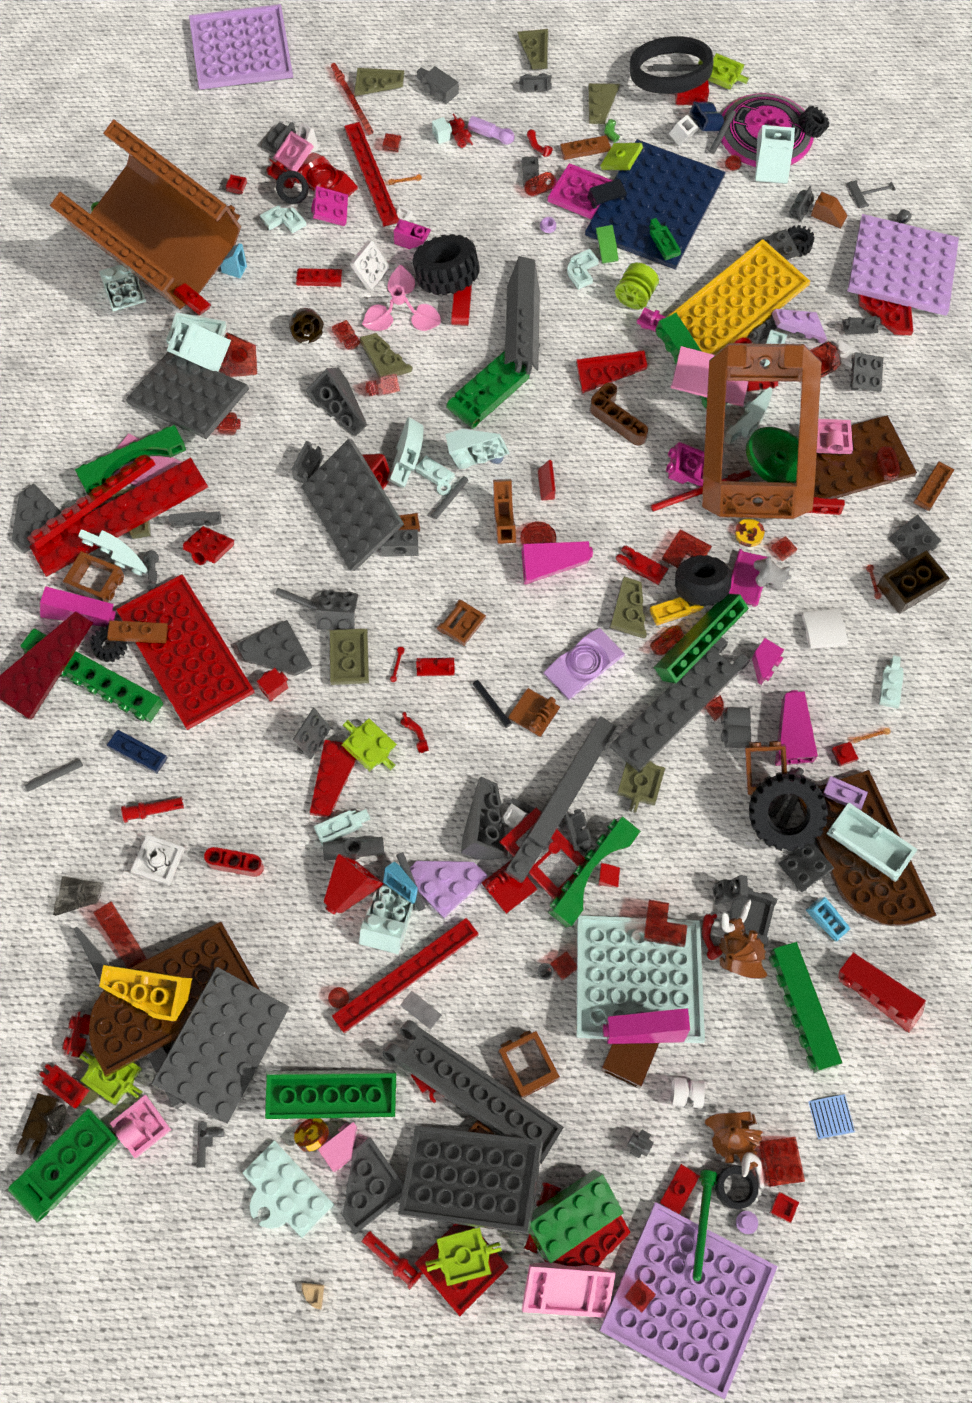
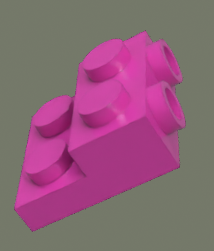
M678 442L668 452V457L671 458L666 467V472L669 473L668 478L681 484L688 481L702 487L704 451Z

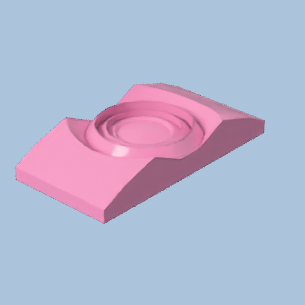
M549 1262L529 1264L521 1310L528 1313L605 1318L610 1308L615 1272L590 1265L575 1267L553 1262L551 1264Z

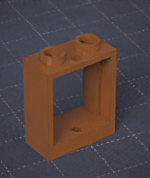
M81 551L62 582L67 590L76 594L109 602L114 598L118 585L120 586L123 583L124 574L120 567ZM90 565L111 573L100 592L79 584Z
M769 741L768 745H761V742H749V745L745 746L748 795H752L758 785L752 784L751 752L780 750L782 774H787L786 745L781 744V741Z
M530 1030L522 1033L519 1036L520 1039L515 1042L509 1040L501 1044V1049L498 1051L521 1098L531 1095L558 1081L560 1078L537 1031L531 1033ZM534 1040L550 1073L522 1086L507 1053Z

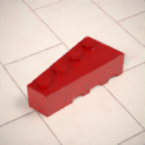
M854 952L839 970L838 978L844 986L852 988L862 998L866 999L910 1033L923 1014L926 1004L925 999Z

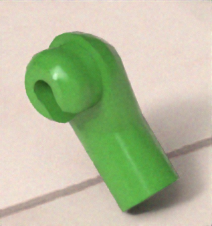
M609 119L608 123L605 124L604 133L615 143L619 140L620 136L615 132L616 121Z

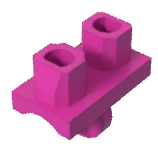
M644 307L637 320V324L641 325L644 329L656 332L655 329L658 322L666 317L659 314V310L654 312Z

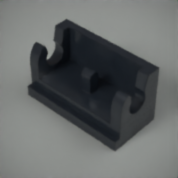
M616 179L591 187L587 198L593 209H596L601 203L617 198L624 200L627 193L621 180Z

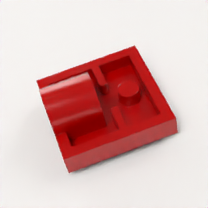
M202 526L183 543V550L190 552L193 561L198 565H204L207 561L215 564L234 546L235 540Z

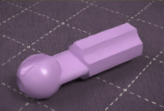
M474 116L469 120L468 130L489 138H496L504 145H509L514 141V132L510 128L503 129Z

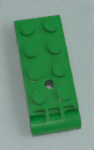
M504 351L456 392L455 397H452L447 402L446 408L474 429L529 379L530 375L525 374L526 367L522 365L520 373L515 372L514 361L505 364Z
M88 1108L9 1186L8 1191L37 1223L46 1217L50 1210L52 1211L111 1152L120 1140L107 1124L92 1109ZM58 1171V1176L54 1178V1172Z

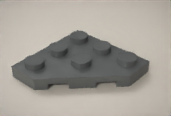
M34 483L19 494L12 534L13 542L24 554L31 549L29 546L32 545L27 537L35 529L44 526L49 519L61 514V511Z
M288 620L236 644L244 661L250 664L262 665L268 669L276 668L277 671L287 672L293 676H297L312 668Z
M371 1137L354 1149L352 1153L342 1216L354 1234L360 1232L399 1201L404 1186Z

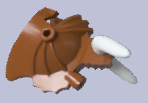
M748 900L737 919L732 918L729 920L727 913L722 915L721 926L723 931L728 934H724V938L720 939L719 948L725 954V958L720 957V966L744 977L760 979L768 976L761 962L765 959L766 951L760 938H757V931L750 930L749 935L746 934L744 922L751 905V900Z
M747 1111L719 1113L707 1118L705 1124L714 1132L712 1147L715 1148L716 1153L725 1158V1163H734V1155L738 1156L740 1162H742V1176L746 1177L749 1170L754 1168L760 1188H764L762 1163L756 1156L757 1152L754 1150L755 1147L760 1146L759 1141L762 1140V1131L749 1129V1126L757 1124L755 1115Z

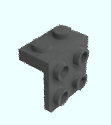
M322 591L316 609L317 629H355V609L358 602V594L350 591Z

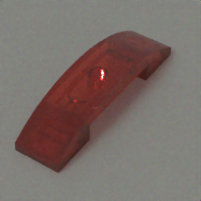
M112 901L93 912L124 961L126 968L130 969L147 960L146 955Z

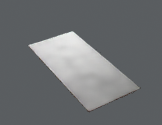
M413 991L400 1004L401 1007L430 1030L442 1016L441 1013Z

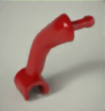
M533 129L528 130L527 137L532 148L542 153L544 157L550 156L553 148L548 145L540 146L536 139V132Z
M403 712V718L400 721L401 725L416 733L419 740L416 743L419 754L429 751L423 729L410 717H407L406 712Z
M706 914L703 918L702 938L708 949L707 957L710 960H715L723 953L719 946H714L711 939V928L714 924V919L717 918V914Z

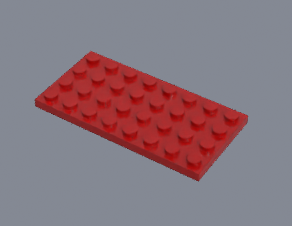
M183 574L116 609L122 621L168 624L166 643H135L186 730L193 728L255 693Z

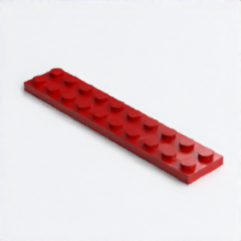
M190 457L83 516L37 549L33 545L29 547L43 573L48 577L75 562L81 551L89 554L100 548L95 544L91 547L82 543L83 539L79 537L81 529L98 537L103 530L118 538L208 488V485Z

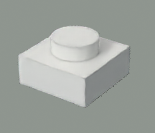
M511 804L503 818L504 822L514 829L528 814L514 804Z

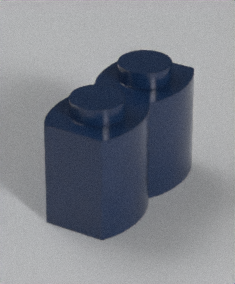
M694 101L690 109V115L693 120L697 121L698 127L702 131H720L724 119L721 113L717 112L715 105L712 102Z

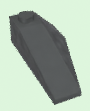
M339 367L326 368L305 390L318 408L322 407L325 409L327 415L335 417L339 424L352 435L357 436L367 426L350 384Z
M480 777L477 783L462 837L461 853L477 860L505 859L508 856V851L500 841L507 834L504 831L503 824L505 822L500 811L502 804L498 784L484 777Z

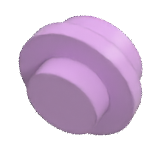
M552 217L543 218L540 222V229L545 233L554 232L556 230L555 220Z
M742 1211L736 1218V1226L740 1232L752 1234L758 1228V1219L754 1213Z

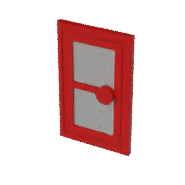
M537 807L500 841L513 857L541 814ZM556 829L532 866L529 874L554 899L556 896H560L563 892L561 890L562 886L566 881L572 880L575 876L572 874L578 865L582 866L586 859L578 851H574L573 845Z

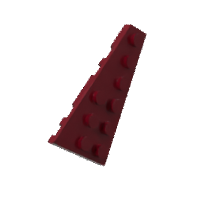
M76 611L0 675V700L26 718L33 719L94 622Z

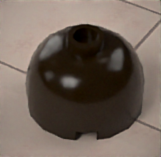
M300 308L291 315L289 330L297 342L302 343L309 340V344L317 341L323 334L324 322L315 310Z

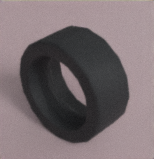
M289 170L283 172L276 182V190L279 197L289 204L301 203L308 195V182L302 174L296 171ZM290 177L297 178L302 185L301 193L294 198L288 197L283 191V184Z
M734 1165L722 1170L718 1174L715 1191L723 1205L730 1209H742L749 1207L755 1202L759 1185L756 1176L751 1170H749L745 1177L749 1183V1193L741 1201H734L726 1195L724 1182L732 1174L742 1175V1166Z

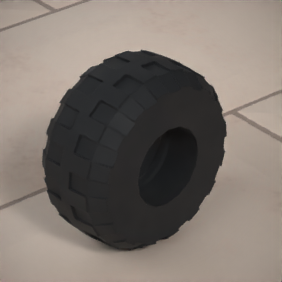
M709 555L690 557L684 560L676 570V592L683 600L693 605H714L722 601L730 592L731 570L726 563L717 557Z

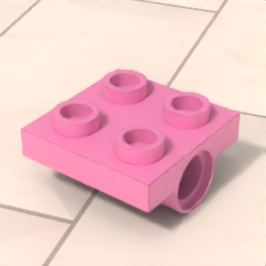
M818 419L817 453L851 454L853 451L851 420Z
M144 1095L110 1122L116 1131L118 1139L128 1148L134 1158L139 1157L172 1130L147 1095Z

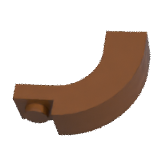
M493 480L497 543H516L512 480Z

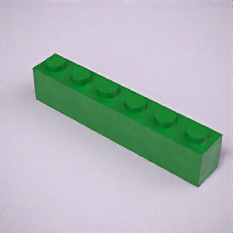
M677 313L658 322L655 329L656 334L664 342L666 350L673 356L675 364H677L681 346L701 351ZM699 396L702 400V405L707 409V397Z
M729 593L722 601L717 602L654 666L662 681L677 683L749 609L740 594Z
M794 942L774 948L770 952L769 961L771 966L776 968L778 974L776 976L779 987H783L785 993L784 1002L792 1011L791 1020L794 1027L799 1030V1042L801 1047L806 1049L808 1055L806 1060L809 1068L813 1069L814 1073L839 1066L843 1062L798 943Z

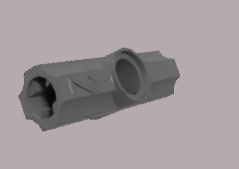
M383 836L362 839L351 837L342 841L323 842L324 861L336 860L338 854L355 860L360 857L385 855ZM352 845H357L359 847V849L356 852L349 851V848Z

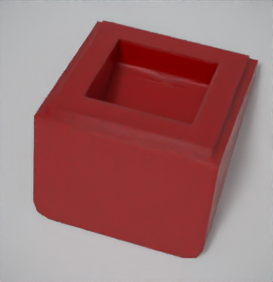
M601 863L598 886L618 888L620 867Z

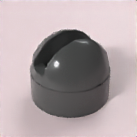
M543 963L538 967L537 974L542 980H549L554 975V969L550 964ZM549 968L551 969V972L546 973L542 976V971Z

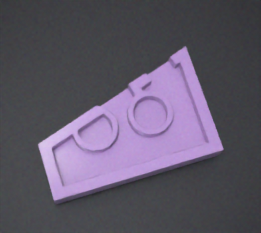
M775 309L772 312L778 328L794 334L800 332L804 334L805 338L811 339L813 337L818 339L819 343L824 344L827 338L817 312Z

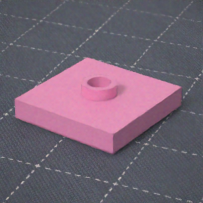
M291 131L273 159L282 163L285 168L297 172L314 146Z

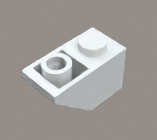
M686 115L674 126L669 135L680 146L700 128L689 115Z

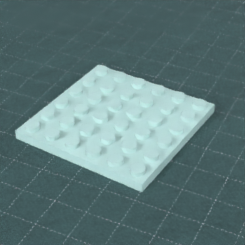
M582 915L577 918V1038L607 1039V1037H603V1024H606L609 1016L688 1008L690 1031L684 1043L705 1042L700 921Z

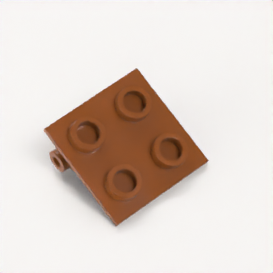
M528 688L508 719L541 737L560 709V706L555 704V698H545Z

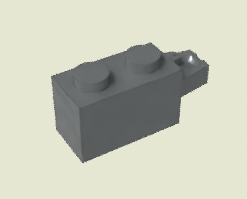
M436 66L430 71L422 67L417 70V78L423 84L425 92L436 97L438 101L448 104L459 94V82Z

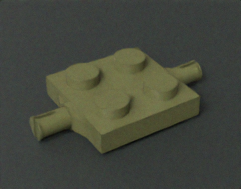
M650 761L638 772L626 762L617 795L632 800L629 808L630 812L633 810V813H637L639 802L655 806L665 771L664 767L657 766Z

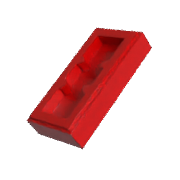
M186 283L174 290L173 294L199 316L211 307L207 300Z
M680 1164L659 1203L680 1214L700 1176Z

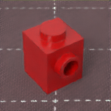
M276 668L266 671L256 681L259 689L270 702L288 689V678L282 671L279 673Z

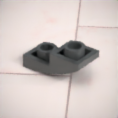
M739 875L731 880L722 879L715 883L713 888L715 903L721 904L747 897V876Z

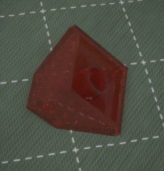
M227 332L224 337L231 340L218 372L229 377L256 375V345Z
M829 341L810 350L821 361V378L834 372L842 364L840 350Z

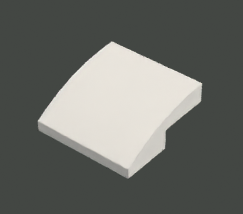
M839 609L802 613V620L806 628V639L810 649L847 645L846 630Z

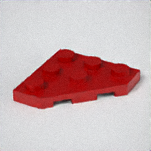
M858 294L859 306L871 316L880 317V323L894 335L912 336L914 331L911 306H904Z

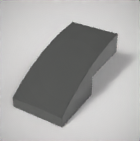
M522 157L523 187H540L538 157Z

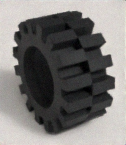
M809 106L798 119L801 129L804 128V132H807L809 136L812 135L813 138L820 137L827 130L830 122L828 117H825L826 114H823L821 109L818 110V107Z
M794 225L792 229L789 227L787 231L792 240L800 239L804 242L796 243L793 241L800 253L799 257H802V255L806 256L812 249L815 239L814 233H810L811 229L809 228L806 230V226L801 228V225H798L796 228Z
M109 625L106 626V629L100 627L101 631L96 630V636L92 635V640H90L94 654L99 660L102 661L104 659L105 662H109V659L111 662H115L114 658L116 657L118 660L121 659L120 654L124 656V650L128 648L127 641H116V645L113 648L103 649L102 644L108 639Z

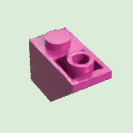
M400 219L393 231L394 244L407 249L420 246L426 241L431 229Z
M766 638L763 639L752 657L757 681L760 685L765 680H770L774 674V671H772L773 667H778L784 659L781 656L784 649Z

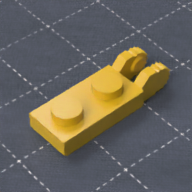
M679 597L652 606L649 611L656 626L699 612L704 606L693 605L689 607V602Z

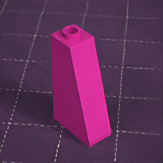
M589 541L523 544L521 555L524 584H530L587 564L593 557V549L589 546Z
M47 586L44 588L40 601L41 618L64 621L76 611L93 621L92 625L106 627L109 625V621H114L116 611H113L114 604Z
M791 690L782 699L777 741H781V744L786 745L787 765L812 763L818 757L805 691ZM780 750L776 751V766L781 765Z
M688 1008L609 1016L606 1024H603V1037H607V1044L685 1042L690 1031Z

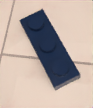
M118 729L107 744L109 749L158 774L168 759L167 755Z

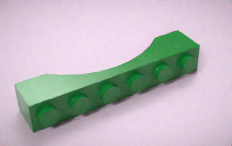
M173 425L165 427L155 434H150L137 442H132L124 448L116 449L106 456L98 457L95 461L83 464L75 469L88 495L93 488L105 483L121 467L134 461L139 456L145 454L149 457L162 456L171 458L186 451V447L178 430Z
M623 816L617 819L613 818L607 826L609 830L606 834L599 836L595 842L597 846L594 850L590 849L585 855L584 859L586 861L582 866L578 865L572 874L575 876L571 881L565 882L561 888L563 892L559 897L556 896L550 902L549 906L551 908L548 913L565 927L572 926L584 910L583 898L585 887L596 865L610 853L630 847L641 832Z

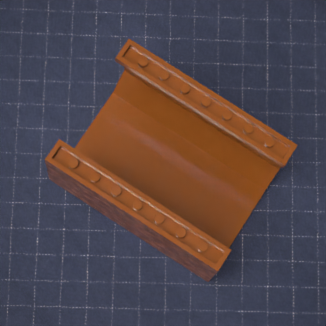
M113 119L103 134L129 154L125 168L91 214L61 191L50 204V207L76 231L178 309H182L186 304L173 294L174 290L186 283L200 294L221 266L225 257L236 245L241 225L225 203Z

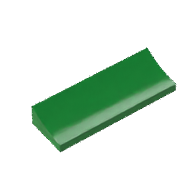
M394 1070L266 1071L265 1119L395 1117L397 1073Z

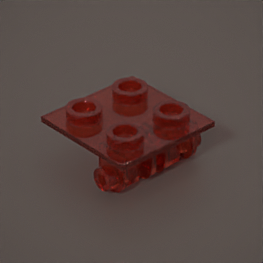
M796 1137L760 1142L758 1148L760 1149L761 1157L764 1158V1160H761V1163L765 1162V1167H763V1169H766L764 1171L765 1182L768 1183L769 1187L805 1182Z

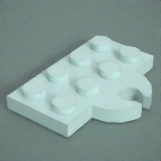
M275 1140L243 1172L257 1189L252 1195L250 1202L252 1218H256L259 1210L263 1207H267L270 1210L269 1218L259 1223L261 1227L274 1229L288 1222L298 1235L303 1238L334 1206L331 1200Z

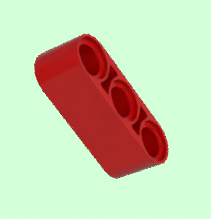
M472 285L465 287L463 291L459 290L454 293L451 325L469 326Z
M218 847L208 848L204 854L206 863L214 870L251 877L260 876L264 871L261 858L255 854ZM219 855V859L216 862L210 861L212 856ZM232 859H239L238 864L231 866L230 862ZM251 863H259L256 869H249Z

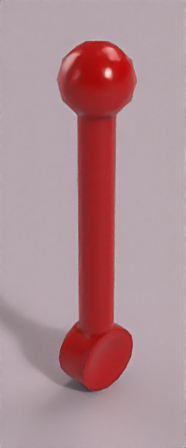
M398 647L397 649L398 656L393 675L390 677L391 682L397 681L396 674L400 659L405 652L403 647Z

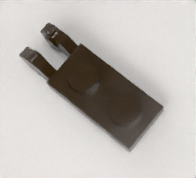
M37 1093L21 1135L23 1137L18 1143L16 1154L22 1155L29 1139H33L35 1141L29 1151V1158H36L42 1142L44 1143L59 1099Z

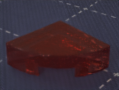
M721 695L711 700L704 707L714 722L720 718L724 709Z

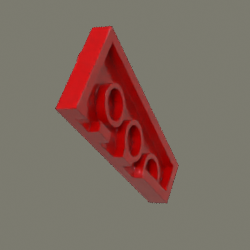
M645 351L576 360L582 394L602 387L605 383H612L647 369Z
M324 740L310 815L330 818L343 787L346 785L348 777L356 764L357 759L342 746L343 742Z
M622 1215L553 1261V1263L575 1267L581 1265L598 1267L606 1256L612 1253L631 1233Z

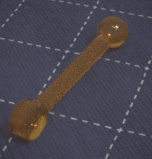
M417 174L414 177L396 180L389 179L388 183L389 185H394L395 183L411 180L420 181L422 176Z
M884 728L883 731L856 737L853 739V742L858 743L883 734L889 735L891 730Z

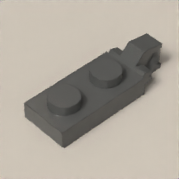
M200 511L168 515L171 526L175 528L186 527L185 525L193 524V526H203L204 523H210L213 526L222 524L220 511Z

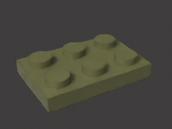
M367 629L330 630L331 685L369 683Z

